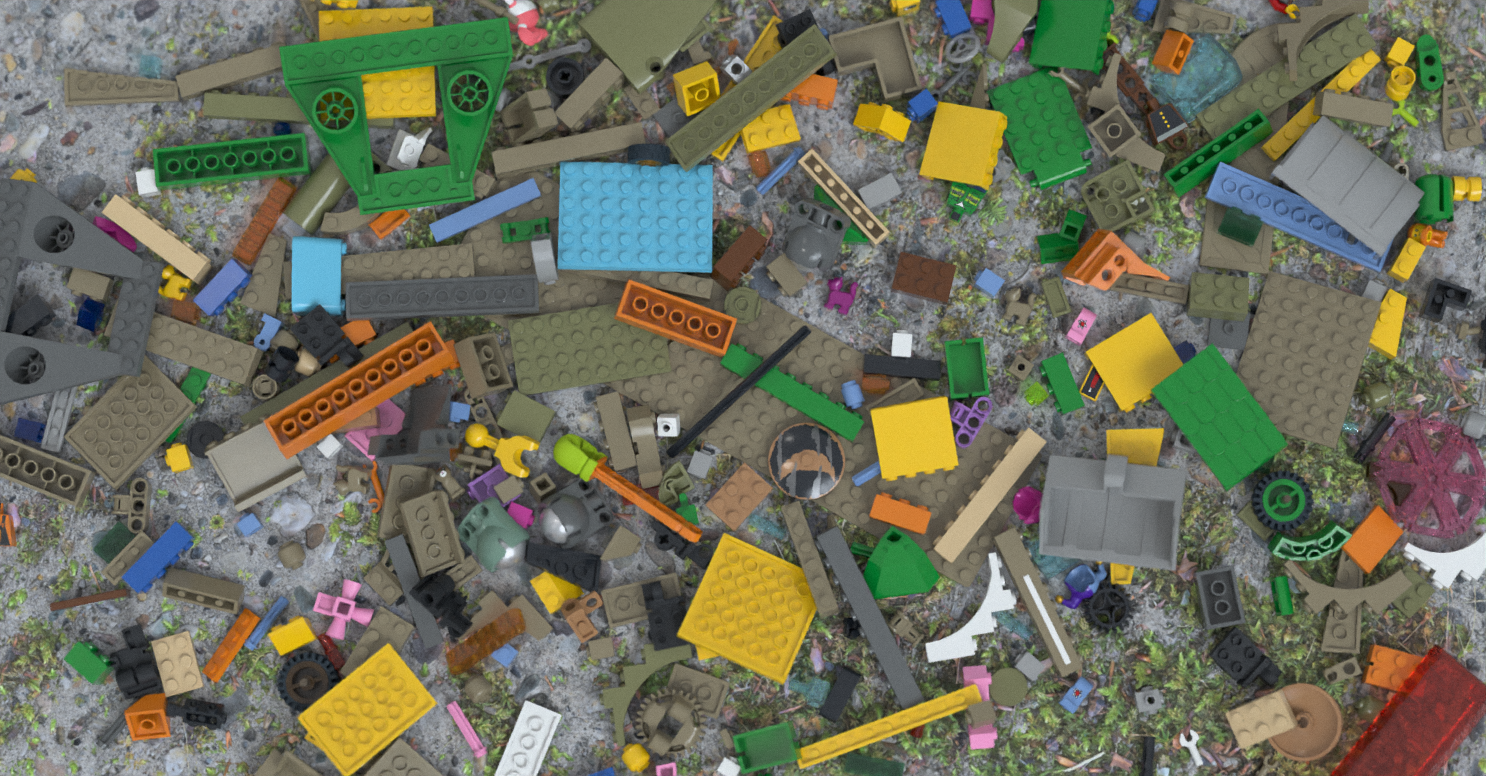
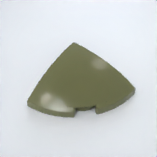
M680 460L676 461L666 470L659 486V501L667 507L680 501L679 495L681 493H687L695 488Z

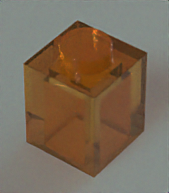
M174 300L170 318L196 325L197 320L201 318V309H199L196 303Z

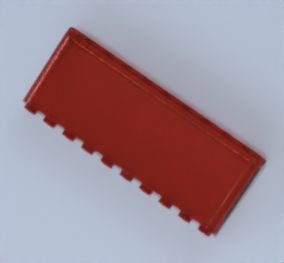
M1435 644L1421 663L1416 666L1409 678L1404 681L1397 693L1392 696L1386 707L1380 711L1374 722L1368 726L1362 737L1356 741L1351 751L1344 756L1339 766L1332 771L1330 776H1436L1485 715L1486 684L1442 647Z

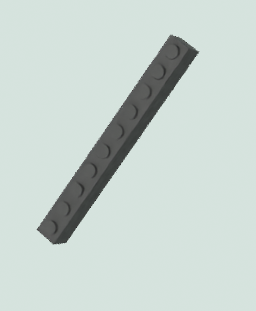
M835 525L815 535L817 540L814 543L819 552L823 551L825 555L823 561L827 569H832L834 575L831 577L836 586L840 585L843 591L840 595L845 604L849 603L851 607L849 613L853 621H858L860 625L858 631L862 638L866 637L869 643L866 647L871 656L875 655L877 659L875 665L880 673H884L886 677L884 683L888 690L892 689L895 695L892 697L897 708L901 707L905 710L923 701L924 698L838 526Z

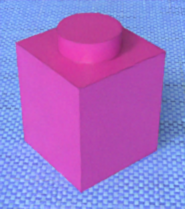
M511 502L507 511L515 522L525 529L528 526H532L536 517L533 515V510Z

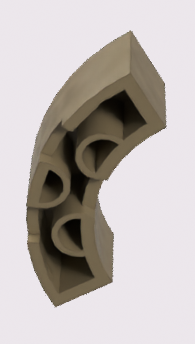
M359 205L341 213L325 212L320 231L327 235H347L368 227L383 212L360 215Z
M649 404L626 409L642 489L659 486L666 472V467L661 465L653 426V423H656L655 412H650Z

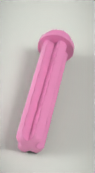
M453 701L448 704L447 709L473 750V756L480 758L488 753L486 751L487 747L483 746L458 703Z

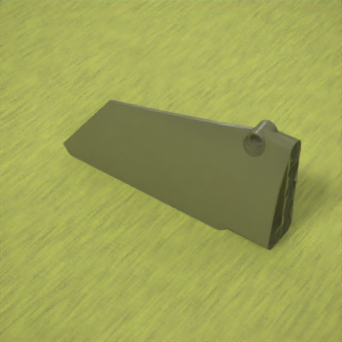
M603 0L579 20L577 24L587 40L604 58H607L623 72L624 79L641 95L655 81L664 78L666 67L717 0ZM654 67L661 68L658 72H652Z

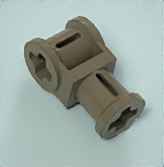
M898 609L889 622L886 621L888 628L901 638H906L913 648L925 636L912 627L914 624Z

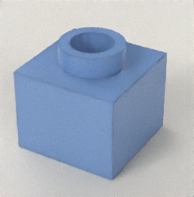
M249 512L239 518L240 522L237 523L245 537H250L264 527L257 515L254 513L249 514Z

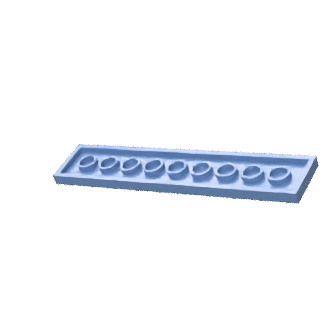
M1219 162L1204 197L1378 273L1381 272L1393 240L1387 246L1388 249L1380 258L1374 260L1373 257L1376 252L1357 238L1353 245L1346 243L1350 232L1307 199L1222 162Z

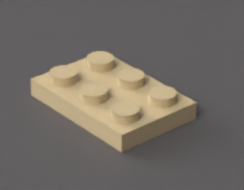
M190 631L151 641L166 697L205 687Z

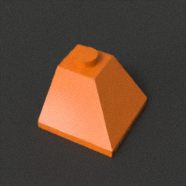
M165 693L145 695L125 710L124 714L132 741L171 737L170 717H167L168 702Z

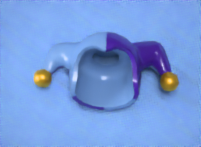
M1095 561L1098 565L1097 572H1094L1087 564H1080L1074 567L1064 578V583L1071 592L1070 599H1064L1062 595H1057L1055 601L1062 603L1070 609H1076L1083 599L1095 594L1099 583L1107 576L1103 562Z

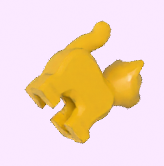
M168 264L164 266L161 277L168 280L164 288L159 287L158 293L167 298L184 302L187 293L181 292V288L190 289L193 281L176 273L174 266Z

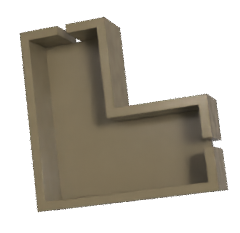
M902 16L828 36V42L837 53L833 58L838 77L874 67L884 103L901 99L902 94L905 98L921 93L922 87Z

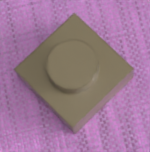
M727 729L719 732L728 749L735 746L732 730L727 731Z

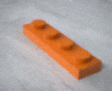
M245 607L202 673L217 683L261 618Z

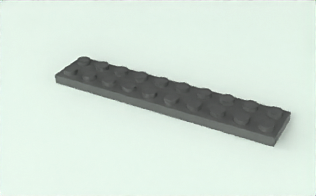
M537 274L346 282L347 321L539 313Z

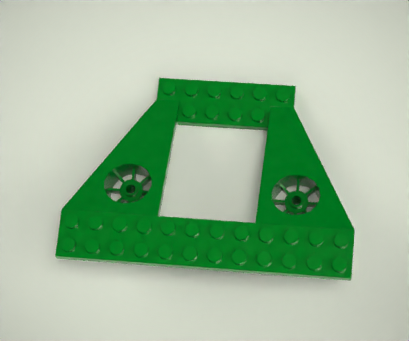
M508 17L279 46L285 86L357 195L360 215L475 200L472 180L513 57ZM437 65L450 164L374 174L362 75ZM468 74L479 77L475 84L469 82ZM466 75L467 83L464 85L456 81L460 76ZM481 79L485 81L488 89H478L477 84ZM454 82L461 87L458 93H451V87ZM471 88L473 94L467 95V89ZM488 91V97L484 102L478 97L479 92ZM332 92L333 101L328 103L321 98L325 94ZM334 92L343 93L345 96L341 101L335 100ZM461 95L463 100L457 105L452 96ZM347 96L353 103L351 107H345L343 104ZM477 99L482 103L479 108L473 109L472 101ZM319 100L327 105L326 110L318 111ZM464 101H469L471 110L463 109L460 106ZM334 106L340 109L338 113L332 111ZM354 109L352 120L344 115L345 110ZM327 112L329 117L324 123L319 113ZM343 117L349 121L347 125L339 127V118ZM330 118L336 119L337 127L327 125Z

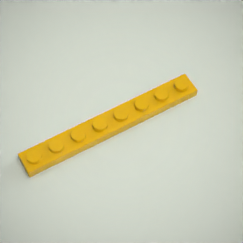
M1371 49L1349 63L1320 92H1323L1324 89H1333L1336 94L1348 92L1381 59ZM1316 96L1261 147L1273 161L1279 158L1300 138L1312 123L1321 118V116L1313 115Z

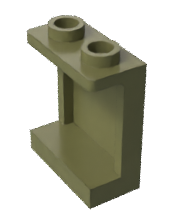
M514 390L513 393L507 395L504 402L506 406L504 410L498 412L495 419L498 421L496 424L518 436L526 435L541 443L556 412Z

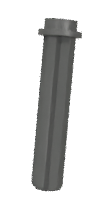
M135 697L126 709L140 700V698ZM125 710L101 738H97L96 744L104 751L110 748L111 742L127 725L124 714Z

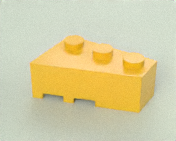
M1388 289L1381 301V307L1368 347L1392 360L1397 354L1407 298L1392 289Z

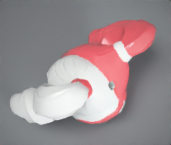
M504 0L508 4L506 7L508 12L519 18L516 25L509 22V29L512 32H518L519 39L524 44L532 46L548 36L547 30L535 27L539 19V13L532 1Z

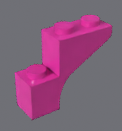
M972 0L969 20L978 25L988 23L985 45H989L995 21V15L992 11V0ZM1023 38L1020 39L1012 52L1023 50Z

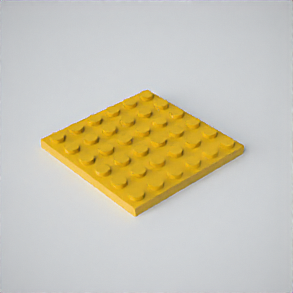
M433 7L319 11V41L434 26ZM435 65L362 75L367 119L436 116ZM332 92L325 94L321 98L328 103L333 101ZM334 92L335 100L341 101L345 96L343 93ZM347 96L343 104L345 107H351L353 103ZM320 100L321 110H326L327 105ZM336 106L332 109L334 113H338L340 110ZM354 109L345 110L344 115L352 120ZM327 112L321 113L322 121H326L329 117Z
M723 533L677 636L780 684H784L817 608L802 568Z

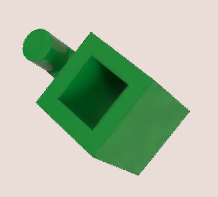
M681 493L679 495L681 508H676L677 514L685 518L687 522L699 525L695 504L689 505L686 494Z

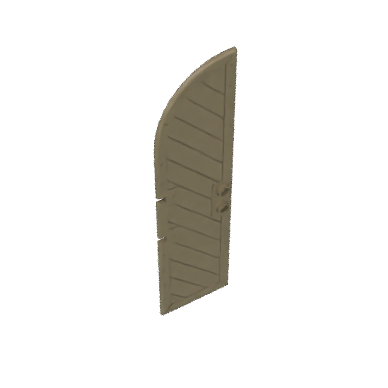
M1286 22V23H1277V24H1288V23H1295V22ZM1277 24L1255 31L1235 48L1223 72L1220 99L1285 59L1283 51H1279L1278 44L1274 43V32H1277ZM1289 102L1266 116L1273 133L1227 165L1279 187L1280 179L1275 176L1270 180L1269 176L1278 164L1281 163L1282 155L1273 161L1261 147L1286 124ZM1207 199L1199 266L1268 274L1274 227Z

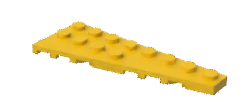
M1164 428L1106 430L1107 456L1108 454L1128 456V463L1157 466ZM1110 563L1111 583L1131 584L1135 566Z

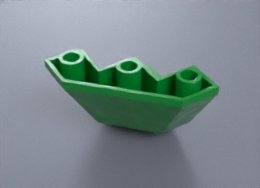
M893 526L880 539L868 560L863 574V578L874 600L929 592L940 579L926 553L908 535Z

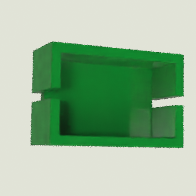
M983 337L966 339L964 341L965 345H962V340L944 342L950 401L967 399L968 395H970L971 399L989 396Z
M793 720L732 736L736 753L745 751L746 754L738 757L742 774L802 759L798 741L794 742L793 739L797 738Z

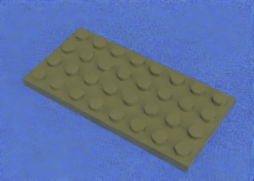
M619 303L508 321L519 393L525 396L672 372L666 338L613 319Z

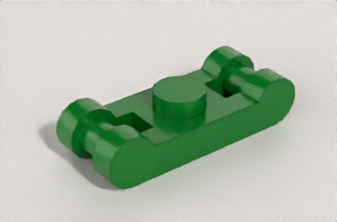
M544 217L500 224V230L503 231L502 244L529 241L533 235L550 233L551 231L548 229L549 218ZM535 226H540L541 232H536ZM516 229V235L511 236L510 230Z

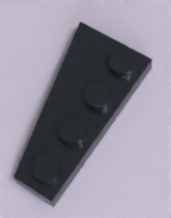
M532 542L526 543L525 563L586 591H596L598 593L601 555Z

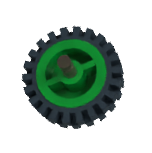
M1281 470L1264 476L1254 487V492L1251 496V504L1254 508L1253 513L1258 517L1257 520L1262 522L1265 527L1279 531L1292 530L1302 525L1309 518V514L1313 509V492L1310 491L1309 484L1305 483L1303 477H1299L1298 474L1291 473L1290 471Z

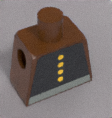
M1156 97L1146 102L1151 113L1144 117V122L1153 146L1164 142L1189 127L1171 103L1161 107Z

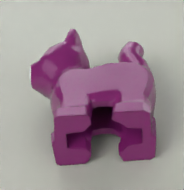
M842 277L828 279L829 293L824 308L832 311L835 305H839L840 308L837 312L847 316L849 308L854 302L858 283L853 282L848 293L840 291L843 286Z

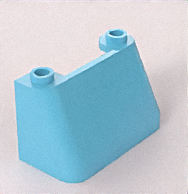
M293 236L292 312L296 316H306L319 304L330 316H343V311H346V299H343L341 295V258L343 254L347 253V244L344 243L343 239Z

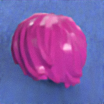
M1030 486L1022 487V489L1019 488L1013 500L1014 511L1019 515V519L1024 520V524L1040 522L1043 494Z

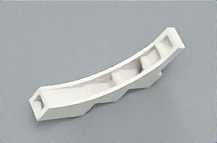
M996 552L987 554L990 580L986 595L978 611L964 627L954 634L938 641L925 643L928 663L975 655L974 651L977 650L976 639H972V635L994 632L997 623L995 616H992L991 613L1014 609L1013 605L1016 604L1015 593H1011L1010 589H1002V587H1005L1004 576L1000 575L999 572L1002 563L1000 556H997Z

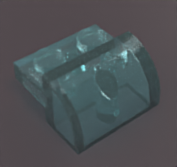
M1039 543L1029 548L1033 560L1046 580H1050L1081 561V559L1039 554Z

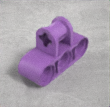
M978 398L972 409L957 401H953L950 418L953 424L960 427L954 439L958 448H968L973 442L992 409V402L989 398ZM986 402L988 410L980 411L978 403ZM970 418L977 419L978 427H970L968 420ZM964 434L968 436L969 442L961 444L958 437Z

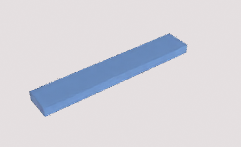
M534 178L431 223L429 227L438 243L541 197Z

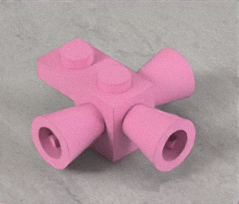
M343 579L342 596H337V598L321 592L318 593L313 611L334 618L325 635L344 640L346 622L350 623L351 618L366 627L370 625L374 609L355 607L356 602L353 601L362 586L361 584Z

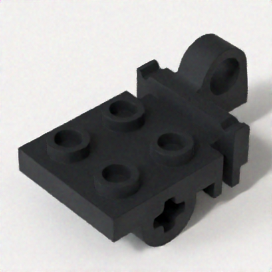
M810 9L776 24L779 32L777 36L778 42L782 49L815 24L818 27ZM832 59L816 71L817 75L825 76L836 71Z
M321 304L290 328L314 358L320 355L321 359L317 362L321 366L335 354L338 355L348 368L364 356L348 336L344 340L341 336L345 333Z
M653 521L650 526L657 532L654 541L660 550L668 551L675 546L677 548L675 554L682 560L687 556L703 570L707 567L713 557V549L710 545L701 544L696 546L691 542L687 546L684 543L685 539L677 532L672 534L669 531L670 527L661 521ZM662 536H663V537L668 536V541H669V543H668V544L663 543V544L661 545V544H660V542H661L660 538H661ZM702 547H707L710 550L709 557H700L699 550Z
M434 574L427 575L408 594L437 618L443 617L439 625L443 629L448 626L449 634L454 638H460L473 624L460 613L467 605L466 599L468 597H462L461 591L458 594L453 591L455 583L449 575L443 574L438 578Z
M661 581L642 584L646 610L652 609V612L647 613L654 650L660 651L693 644L677 636L687 614L686 606H680L679 604L684 603L683 595L664 599Z
M137 624L121 630L127 648L113 652L109 656L110 662L116 660L112 667L115 669L116 681L125 699L128 700L163 688L151 650L145 652V649H148L150 644L145 638L141 625Z
M1235 626L1208 654L1224 672L1229 674L1233 680L1237 681L1238 685L1245 689L1257 676L1268 686L1273 687L1282 673L1268 656L1263 655V652Z

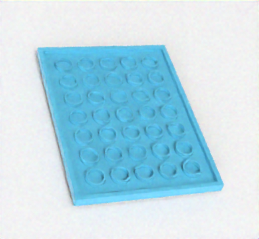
M560 162L558 269L712 273L713 165H696L686 172L680 164L650 167L629 163Z

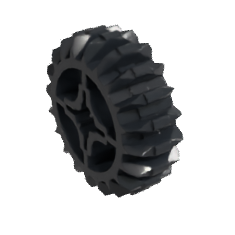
M1102 582L1100 583V590L1097 588L1096 593L1091 598L1083 599L1089 602L1088 605H1082V608L1088 609V612H1084L1083 616H1090L1086 623L1093 621L1092 629L1097 625L1099 626L1097 632L1101 633L1103 628H1105V634H1109L1111 628L1113 634L1117 633L1116 627L1122 631L1124 630L1122 623L1127 626L1130 624L1126 618L1133 619V616L1128 614V612L1135 611V608H1129V604H1133L1134 600L1127 601L1126 598L1130 597L1131 594L1128 593L1124 596L1123 593L1126 588L1123 587L1119 591L1118 583L1112 588V583L1108 582L1107 588H1105V584ZM1107 592L1116 594L1122 602H1112ZM1102 594V605L1093 609L1096 597ZM1106 603L1109 606L1117 605V607L1111 610L1110 614L1108 611H1099V609H1103L1106 606ZM1124 607L1122 617L1115 623V611ZM1095 614H1104L1107 620H1109V624L1100 622Z

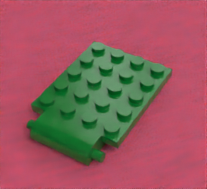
M1057 67L1045 68L986 91L993 111L1001 112L1007 116V127L1003 135L1020 176L1032 172L1035 179L1030 180L1029 185L1031 188L1038 186L1040 191L1086 174V167L1092 165L1090 158L1083 160L1080 154L1092 149V146L1065 81L1060 77H1052L1048 73L1049 71L1057 73Z

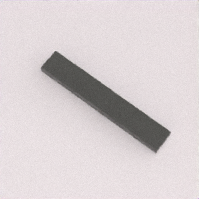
M400 534L385 540L425 649L443 643L444 640L434 614L430 613L428 609L408 594L421 579L404 535Z

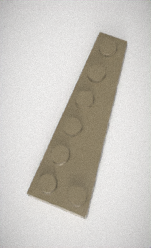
M64 68V98L66 107L180 102V90L177 81Z
M1341 548L1333 587L1340 589L1362 588L1363 571ZM1331 601L1320 652L1360 654L1362 602L1348 614L1343 615L1342 613L1338 614L1332 607L1334 603Z

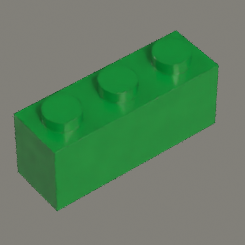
M1063 352L1041 361V366L1038 368L1041 376L1047 379L1048 384H1046L1049 395L1053 394L1055 402L1053 404L1056 412H1060L1063 416L1083 408L1085 404Z

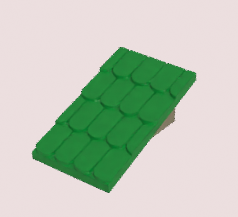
M1213 343L1151 389L1153 395L1226 492L1288 446L1282 434L1271 422L1267 414Z

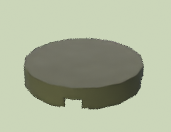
M738 286L732 289L725 297V314L737 318L736 324H749L761 312V299L752 288Z
M1003 668L992 675V684H989V692L995 702L1003 706H1013L1024 699L1028 686L1026 678L1021 672L1013 668Z

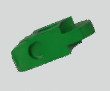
M1424 34L1415 43L1417 83L1422 90L1433 92L1442 86L1444 75L1438 44H1436V40L1431 35ZM1424 58H1429L1432 61V66L1426 65ZM1430 76L1433 77L1434 82L1429 81Z

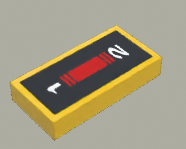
M1093 364L1079 392L1080 395L1096 402L1104 382Z

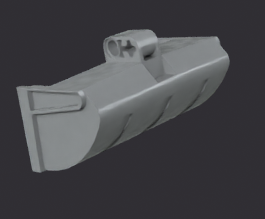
M1324 115L1316 124L1312 123L1269 176L1270 180L1277 176L1376 252L1373 257L1374 260L1380 258L1388 249L1387 246L1419 207L1420 204L1418 202L1425 193Z
M1108 454L1107 460L1050 455L1040 508L1039 554L1175 571L1186 470L1128 463V456Z

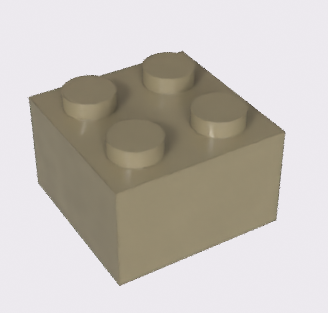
M1119 103L1087 126L1109 157L1115 155L1141 135Z

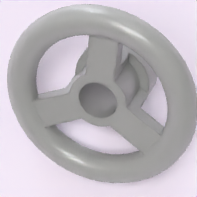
M968 32L953 37L946 45V58L953 63H963L971 60L980 49L981 42L979 37L974 33ZM971 38L975 41V44L967 45L963 39ZM958 42L957 50L951 55L952 46Z

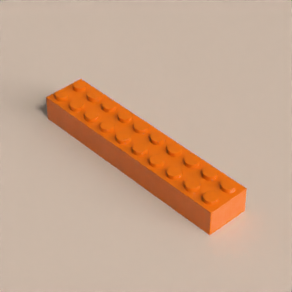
M430 321L263 422L286 459H289L454 359Z

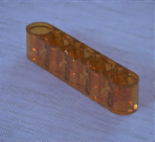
M282 177L276 180L235 247L232 257L248 266L253 263L264 245L268 234L272 232L282 215V211L296 192V185Z
M518 608L508 610L448 651L445 658L450 674L460 675L524 632L526 630V623L522 611Z

